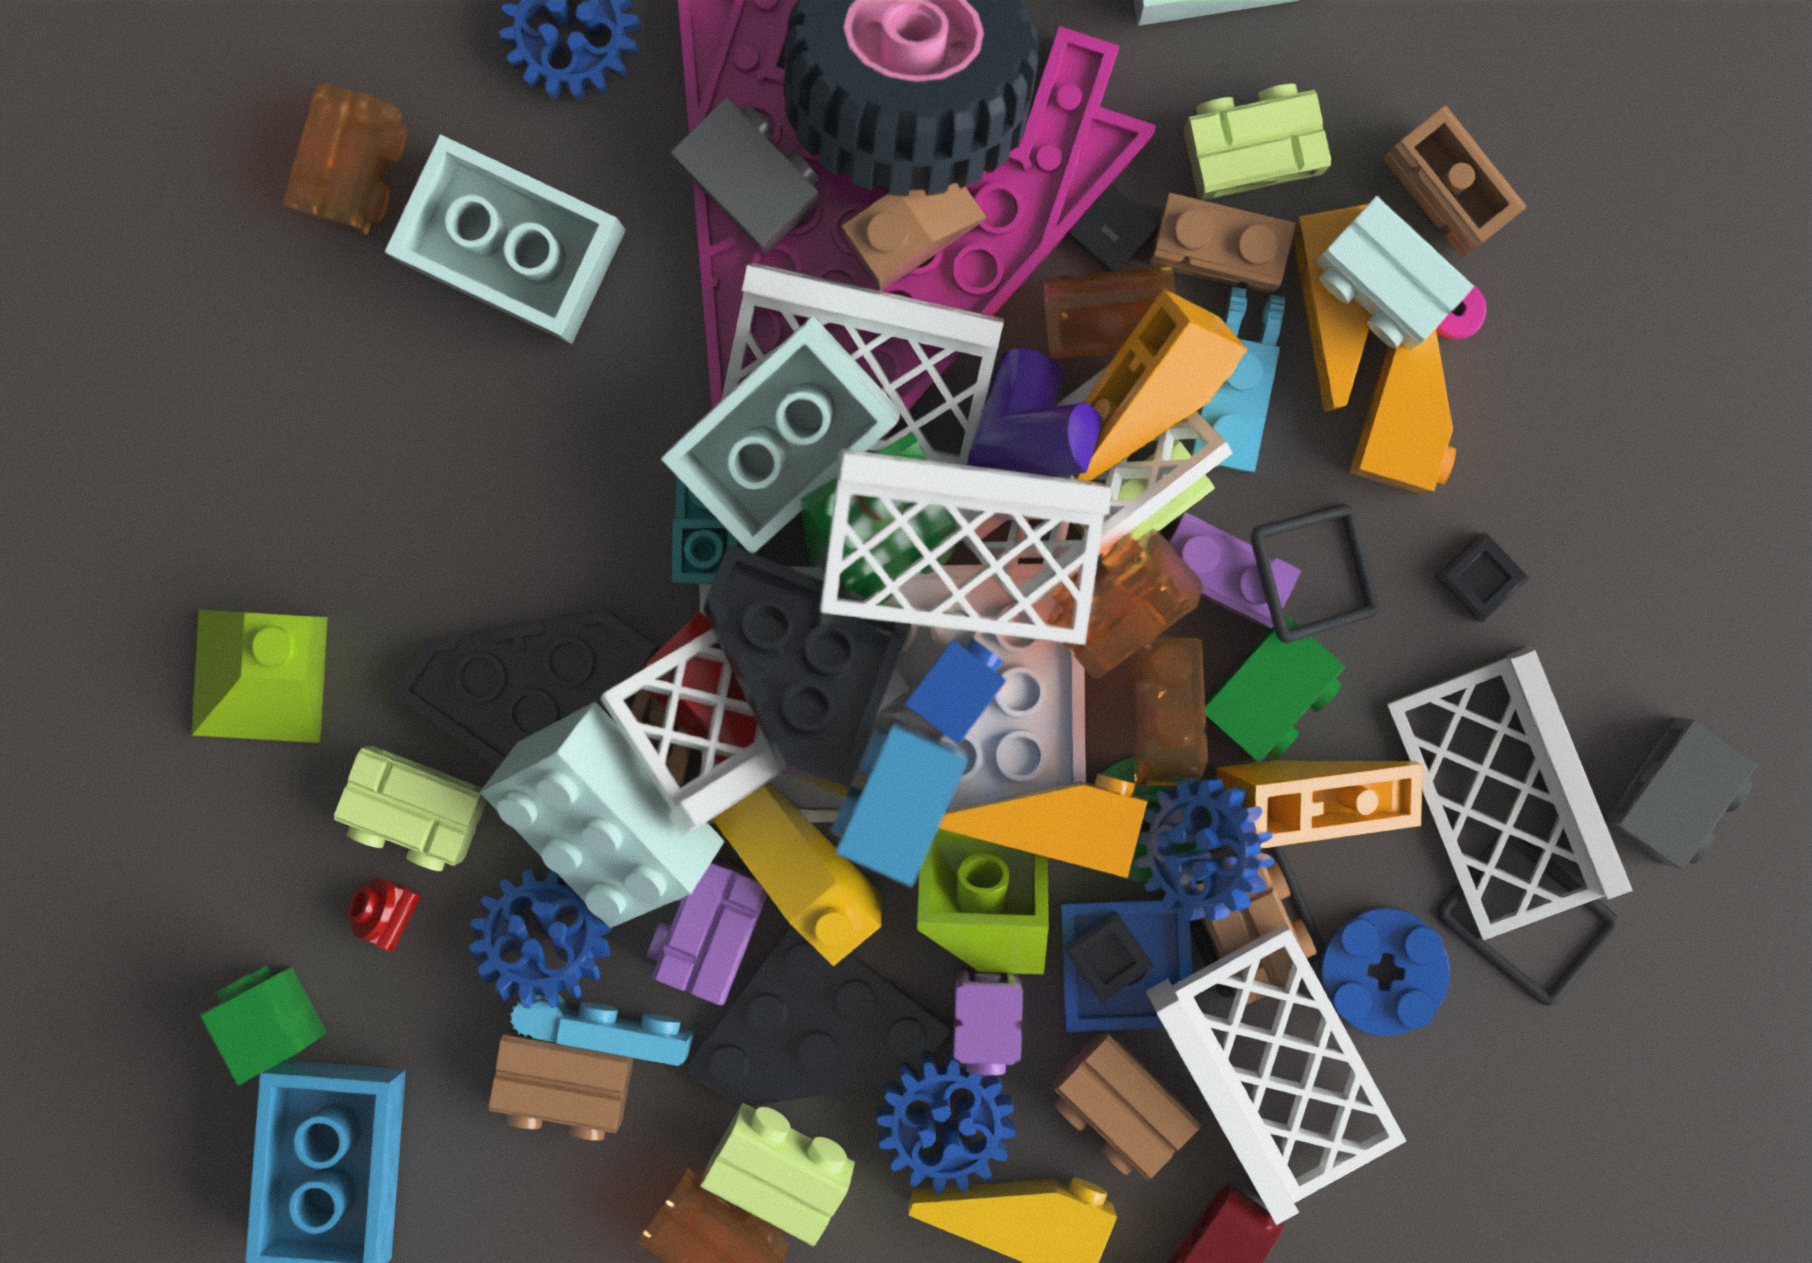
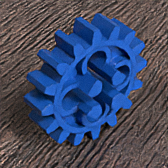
M521 0L518 5L512 3L503 4L501 11L506 18L514 22V26L500 30V38L507 45L518 46L507 55V59L514 69L528 66L523 80L532 89L545 79L546 93L551 99L557 100L563 88L569 87L577 102L584 101L585 86L594 84L596 89L604 95L608 92L607 82L604 78L610 72L621 78H625L628 75L620 61L622 54L638 56L639 53L637 43L627 37V34L641 29L640 20L637 15L623 14L634 4V1L589 0L588 3L585 1L579 4L576 9V17L584 31L591 36H597L602 33V30H608L612 33V39L605 47L597 48L592 46L582 33L572 32L567 40L572 53V61L567 68L562 70L554 69L551 66L553 57L557 58L564 54L565 42L558 30L548 23L539 26V30H534L530 28V21L536 13L546 12L554 18L558 26L570 27L574 16L569 6V0Z
M1218 778L1202 780V783H1200L1199 779L1184 780L1178 782L1177 789H1166L1157 793L1161 807L1145 809L1143 818L1151 827L1150 831L1139 833L1137 842L1147 846V855L1140 857L1135 863L1138 868H1151L1153 877L1148 880L1145 888L1147 892L1160 889L1166 892L1162 903V908L1166 911L1183 906L1184 920L1192 921L1204 918L1205 915L1209 921L1229 917V911L1236 912L1250 907L1251 903L1247 893L1252 894L1265 890L1267 884L1257 875V871L1260 868L1274 866V858L1261 853V844L1271 840L1273 834L1272 831L1267 830L1257 831L1254 823L1264 811L1260 806L1246 809L1241 806L1246 792L1241 787L1224 791L1223 780ZM1205 808L1210 811L1212 820H1204L1203 813ZM1196 840L1197 846L1201 849L1177 853L1172 848L1171 842L1181 843ZM1232 846L1236 851L1237 859L1234 856L1211 859L1210 853L1206 850ZM1195 879L1196 881H1204L1202 891L1197 887Z
M531 869L524 870L523 885L516 888L505 878L499 881L504 896L498 901L494 898L483 896L480 902L488 917L487 919H471L470 923L474 935L481 939L470 944L469 949L474 961L483 962L477 969L483 982L488 984L497 980L495 990L499 998L504 1001L511 997L516 990L519 991V999L523 1008L526 1009L532 1007L536 995H544L550 1008L557 1007L558 992L567 989L576 999L582 996L578 980L582 976L598 980L601 976L593 958L609 957L610 947L608 941L600 936L609 933L611 929L601 918L595 916L587 908L585 902L568 884L565 886L561 885L560 876L551 869L547 873L545 881L542 882L536 881ZM523 907H530L532 909L541 933L545 937L551 938L559 959L567 961L563 968L559 970L549 969L541 945L534 938H530L521 916L514 915L518 909ZM566 914L578 916L577 921L569 927H566L565 923L558 921ZM512 949H515L516 953L522 954V957L514 963L503 961L505 954Z
M949 1051L945 1065H936L930 1053L923 1054V1070L917 1073L910 1066L903 1064L900 1067L903 1085L900 1087L896 1084L886 1083L883 1088L884 1098L890 1105L879 1106L876 1111L877 1124L886 1127L878 1132L880 1149H893L889 1155L891 1169L897 1171L909 1165L910 1185L916 1187L925 1176L931 1177L935 1193L940 1194L945 1187L947 1179H955L962 1192L968 1190V1175L976 1172L986 1181L992 1176L988 1160L991 1157L995 1160L1006 1161L1008 1158L1007 1147L1000 1139L1013 1138L1016 1132L1014 1121L1005 1117L1014 1111L1011 1096L998 1095L1003 1088L1001 1077L999 1075H989L982 1079V1075L967 1072L966 1068L960 1067L958 1060L954 1058V1051ZM958 1088L969 1089L972 1092V1096L969 1099L968 1096L961 1097L956 1102L955 1111L958 1125L946 1122L940 1130L942 1146L939 1152L930 1156L922 1154L919 1151L921 1146L925 1149L932 1147L935 1142L934 1119L945 1122L951 1115L949 1101L951 1093ZM921 1100L929 1105L931 1112L926 1108L916 1110V1114H913L906 1108L911 1102ZM975 1130L984 1133V1137L977 1143H968L960 1135V1132L966 1136L976 1134Z

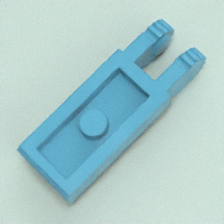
M1232 287L1227 300L1223 321L1237 337L1241 320L1245 315L1247 298L1246 289ZM1270 295L1269 301L1265 303L1262 314L1263 325L1259 343L1239 339L1247 351L1237 363L1232 375L1223 382L1209 403L1200 408L1199 414L1227 442L1232 452L1230 456L1216 465L1217 467L1247 473L1255 472L1280 347H1277L1276 343L1284 314L1285 297ZM1194 439L1191 456L1206 445L1201 439Z
M536 995L535 1002L530 1009L523 1008L521 1001H518V1005L512 1007L513 1012L510 1014L512 1016L510 1023H513V1029H516L518 1034H524V1037L531 1035L533 1039L555 1042L556 1044L675 1066L683 1064L690 1055L694 1031L679 1029L680 1020L674 1017L660 1014H643L642 1022L617 1018V1008L592 1002L580 1003L579 1011L572 1010L565 1003L561 995H558V1005L555 1008H550L544 995Z

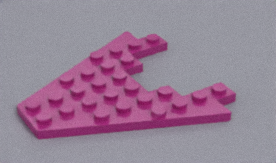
M678 0L689 133L726 97L739 111L749 104L774 130V133L768 140L781 154L786 157L794 150L811 166L820 178L813 186L818 190L821 202L767 255L693 182L712 408L722 400L744 293L742 287L747 265L759 263L879 290L844 240L842 225L887 195L890 188L874 185L872 191L854 185L852 183V176L846 173L838 177L820 164V154L813 157L798 141L797 132L789 125L785 113V97L783 96L785 70L779 68L786 48L788 19L792 7L799 0ZM1059 26L1026 124L1025 134L1019 147L1009 153V159L990 174L983 169L982 179L966 186V189L986 216V220L884 289L883 292L995 316L1153 137L1157 125L1100 107L1120 47L1119 45ZM756 306L751 333L764 353L767 354L781 345L794 331L781 311ZM794 315L801 326L809 319L808 317ZM830 322L823 326L849 355L859 349L845 326ZM857 329L866 344L881 335ZM890 337L870 350L890 382L922 363L909 341L905 339ZM920 343L929 358L944 349ZM749 345L747 346L743 368L757 360ZM954 351L934 364L940 376L962 352ZM862 355L855 361L880 388H883L865 357ZM924 370L895 390L910 412L935 382L928 371ZM747 374L746 376H744L743 378H741L740 382H741L743 379H745L749 374ZM900 414V417H899V419H898L897 424H896L894 427H892V428H891L883 437H881V438H885V439H886V437H887V436L894 430V428L902 421L903 417H902L901 414Z

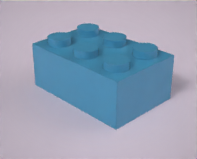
M897 719L890 732L878 727L858 769L871 775L866 787L862 791L851 786L830 831L843 837L836 853L912 887L967 765L968 757L966 750Z
M284 1060L260 1073L245 1263L389 1262L392 1258L406 1069Z

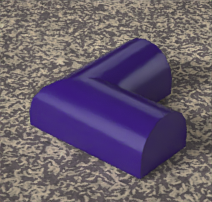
M1029 349L1005 351L999 359L968 454L967 465L1053 477L1087 473L1103 418L1088 403L1055 407L1065 373L1051 358L1038 351Z

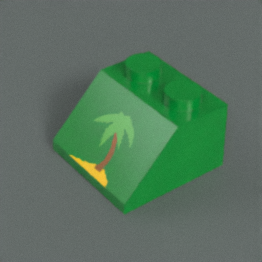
M911 432L876 453L927 460L919 441ZM837 477L801 498L807 560L813 568L819 565L824 573ZM850 494L847 523L863 543L893 520L894 517L878 497ZM890 499L900 513L915 503ZM928 504L906 521L928 550H931L956 530V520L947 508L941 505ZM901 526L869 550L891 580L923 556ZM846 533L842 558L856 548ZM956 543L935 559L940 566H943L949 560L952 552L955 550ZM862 555L840 572L838 587L868 598L884 586L885 583ZM928 564L919 572L921 574H929L934 572V569ZM892 592L879 603L882 604L893 596Z

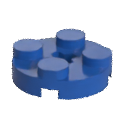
M1372 906L1352 914L1354 915L1353 917L1345 920L1339 928H1335L1326 938L1322 955L1319 959L1320 984L1334 1010L1356 1029L1378 1036L1400 1035L1412 1029H1419L1428 1025L1433 1020L1436 1010L1442 1004L1450 981L1449 959L1440 935L1414 914L1396 907ZM1382 954H1392L1393 964L1401 968L1398 979H1391L1388 987L1378 988V980L1367 974L1369 964H1379Z

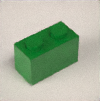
M1284 615L1288 630L1300 626L1289 615ZM1273 626V628H1267L1195 710L1251 760L1260 763L1266 755L1272 760H1276L1297 738L1299 731L1293 725L1310 707L1316 713L1319 712L1340 690L1342 684L1335 678L1346 666L1312 636L1291 643H1283L1277 638Z
M265 966L215 992L214 994L220 1005L200 1015L237 1085L294 1056L327 1034L292 967L273 976L268 966Z

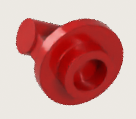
M382 878L371 880L366 886H361L355 891L348 906L347 915L351 922L353 935L358 939L369 941L381 949L393 952L422 894L404 884L397 885Z

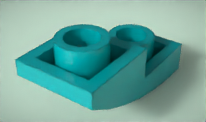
M676 475V519H673L672 583L713 584L728 545L740 548V542Z

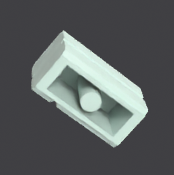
M1377 196L1315 261L1324 271L1319 276L1322 285L1334 297L1345 304L1355 299L1372 315L1367 321V325L1372 332L1392 348H1397L1401 343L1408 350L1420 345L1474 287Z

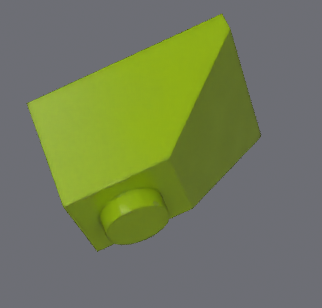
M199 609L191 736L319 743L321 739L327 617Z
M938 828L919 870L917 930L979 972L1044 975L1049 927L1048 857Z

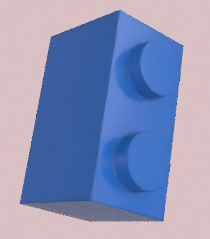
M972 637L968 639L963 647L952 639L907 698L905 705L959 745L1007 681L995 672L1003 660Z

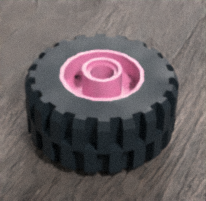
M799 0L792 7L786 34L783 96L785 97V113L789 125L797 132L798 141L810 155L814 157L820 154V164L838 177L843 173L852 176V183L870 191L876 185L890 188V195L908 197L909 190H925L926 196L944 194L948 191V185L957 183L960 189L982 179L983 169L990 174L1007 161L1009 153L1019 146L1025 134L1038 64L1037 53L1039 47L1037 30L1030 22L1031 15L1021 0Z

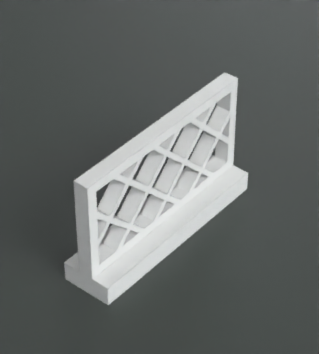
M759 263L747 265L742 287L744 293L722 399L740 383L741 378L752 372L778 348L776 347L765 354L751 333L756 306L781 311L794 332L801 326L794 315L808 318L813 315L822 326L828 322L845 326L859 348L851 353L850 356L854 360L862 355L865 357L883 386L881 388L886 395L888 394L894 404L901 410V415L908 425L887 439L880 438L868 449L869 451L879 452L911 432L919 441L927 460L967 465L968 454L987 397L1004 323L1003 318ZM857 329L881 335L866 344ZM890 337L908 340L922 363L890 382L870 350ZM920 343L944 349L929 358ZM749 345L757 360L743 368L747 346ZM954 351L982 357L977 382L953 397L934 364ZM924 370H927L946 402L915 421L895 389ZM974 394L967 419L958 403ZM951 408L965 430L960 455L934 450L920 427Z
M1108 366L1055 405V407L1082 403ZM1197 411L1183 419L1184 422L1177 423L1153 439L1158 440L1154 461L1127 462V456L1093 479L1106 480L1105 485L1112 488L1109 515H1104L1098 555L1232 454L1227 442ZM1176 439H1201L1206 444L1187 460H1169L1173 442ZM1072 475L1055 476L1061 478L1075 479ZM1149 478L1147 490L1134 500H1117L1122 479ZM957 508L966 522L981 511ZM995 512L973 529L979 539L982 540L1005 521L1012 520L1007 542H982L994 558H997L1025 536L1023 530L1010 514ZM1022 516L1027 523H1028V521L1031 520V519H1043V518H1035V517ZM1061 521L1052 528L1049 541H1041L1060 567L1082 551L1083 539L1065 540L1070 523L1066 521ZM956 522V529H958L960 526ZM965 535L961 539L962 542L985 567L988 562L969 537ZM1033 544L1029 545L1001 567L1022 595L1053 573V570L1044 560L1041 571L1023 585L1018 587L1013 581L1019 558H1043ZM1079 567L1067 575L1068 578L1079 571ZM994 572L991 576L1014 603L1016 599ZM1059 581L1058 583H1056L1053 587H1051L1049 590H1047L1045 593H1043L1040 597H1038L1029 605L1033 606L1035 603H1037L1039 600H1041L1043 597L1049 594L1052 590H1054L1056 587L1062 584V582Z
M839 449L836 469L837 484L820 611L822 613L1085 645L1104 515H1109L1112 495L1111 487L1099 482ZM850 494L878 497L894 517L893 520L863 543L847 523ZM890 499L915 503L900 513ZM928 504L945 506L960 527L931 550H928L906 521ZM957 508L981 511L966 522ZM995 512L1010 514L1026 534L997 558L991 555L973 531V529ZM1022 516L1046 520L1032 530ZM1061 521L1086 524L1082 551L1060 567L1039 538ZM901 526L923 556L891 580L869 550ZM846 533L856 548L842 558ZM967 535L988 564L957 588L935 559ZM1033 544L1053 570V573L1022 595L1001 567L1029 545ZM863 555L885 585L863 602L838 599L837 592L840 572ZM930 564L951 593L929 610L912 608L898 590V587ZM1079 567L1077 586L1075 587L1067 575ZM995 572L1016 601L994 618L978 616L964 595ZM1061 581L1075 599L1071 627L1044 624L1029 604ZM892 592L902 606L878 604V602ZM958 601L967 614L944 611ZM1021 610H1024L1032 622L1010 619Z
M819 565L805 573L824 581L825 573ZM712 629L607 691L600 698L672 809L668 816L681 837H684L783 774L758 724L754 743L745 749L717 742L724 710L755 716L747 702L727 698L732 669L723 651L712 647L719 643ZM697 656L723 663L716 695L681 686L687 661ZM897 668L892 673L878 713L894 704L911 690ZM674 670L672 683L657 680ZM641 689L668 695L669 698L662 728L638 723L623 700ZM679 698L714 707L707 739L672 731ZM648 738L659 740L657 752ZM669 743L705 751L700 777L682 788H679L665 766ZM715 754L730 757L712 769Z
M1531 646L1507 654V657L1387 703L1410 761L1423 764L1422 791L1483 940L1604 896L1609 900L1633 891L1537 653ZM1500 675L1502 676L1510 700L1500 723L1465 708L1476 684ZM1464 689L1457 705L1442 699V697ZM1431 702L1454 713L1440 745H1436L1413 734L1405 712ZM1514 711L1518 715L1524 733L1508 727ZM1461 716L1496 730L1482 763L1447 749ZM1504 734L1529 744L1533 752L1534 759L1524 781L1490 768V764ZM1419 747L1436 753L1429 769ZM1443 757L1478 771L1463 804L1442 796L1436 791L1433 779ZM1539 770L1548 792L1532 786ZM1486 775L1520 789L1505 822L1471 808ZM1528 793L1554 804L1558 818L1548 840L1514 827ZM1443 806L1459 812L1452 828ZM1467 816L1501 830L1487 864L1462 853L1457 838ZM1563 829L1572 851L1556 845ZM1510 834L1543 848L1529 881L1495 867ZM1553 852L1578 864L1586 886L1560 895L1539 886L1538 883ZM1467 865L1483 871L1476 887ZM1491 875L1525 889L1515 912L1489 921L1481 902V897ZM1533 894L1548 899L1528 907Z
M1286 923L1174 985H1171L1169 979H1166L1146 990L1156 1013L1276 1225L1299 1213L1294 1204L1295 1202L1406 1142L1370 1073ZM1284 946L1293 962L1285 988L1255 981L1254 977L1260 959ZM1244 969L1242 977L1233 975ZM1301 978L1310 994L1297 991ZM1217 983L1238 988L1228 1019L1202 1013L1193 996ZM1250 992L1281 999L1271 1030L1240 1022ZM1293 1003L1319 1009L1322 1017L1314 1041L1284 1034ZM1211 1028L1224 1031L1220 1044ZM1330 1032L1339 1047L1327 1044ZM1236 1034L1267 1042L1258 1072L1235 1067L1230 1064L1228 1058ZM1279 1045L1310 1052L1300 1083L1270 1075ZM1323 1056L1348 1062L1351 1070L1343 1093L1313 1086ZM1241 1081L1253 1084L1250 1097ZM1359 1085L1363 1089L1368 1100L1356 1097ZM1266 1087L1296 1094L1287 1124L1260 1117L1258 1110ZM1309 1098L1339 1105L1329 1135L1299 1128ZM1352 1109L1376 1114L1385 1129L1361 1143L1342 1138ZM1270 1134L1282 1136L1279 1149ZM1295 1140L1325 1147L1319 1166L1295 1179L1287 1165ZM1338 1150L1343 1151L1342 1154L1336 1156Z

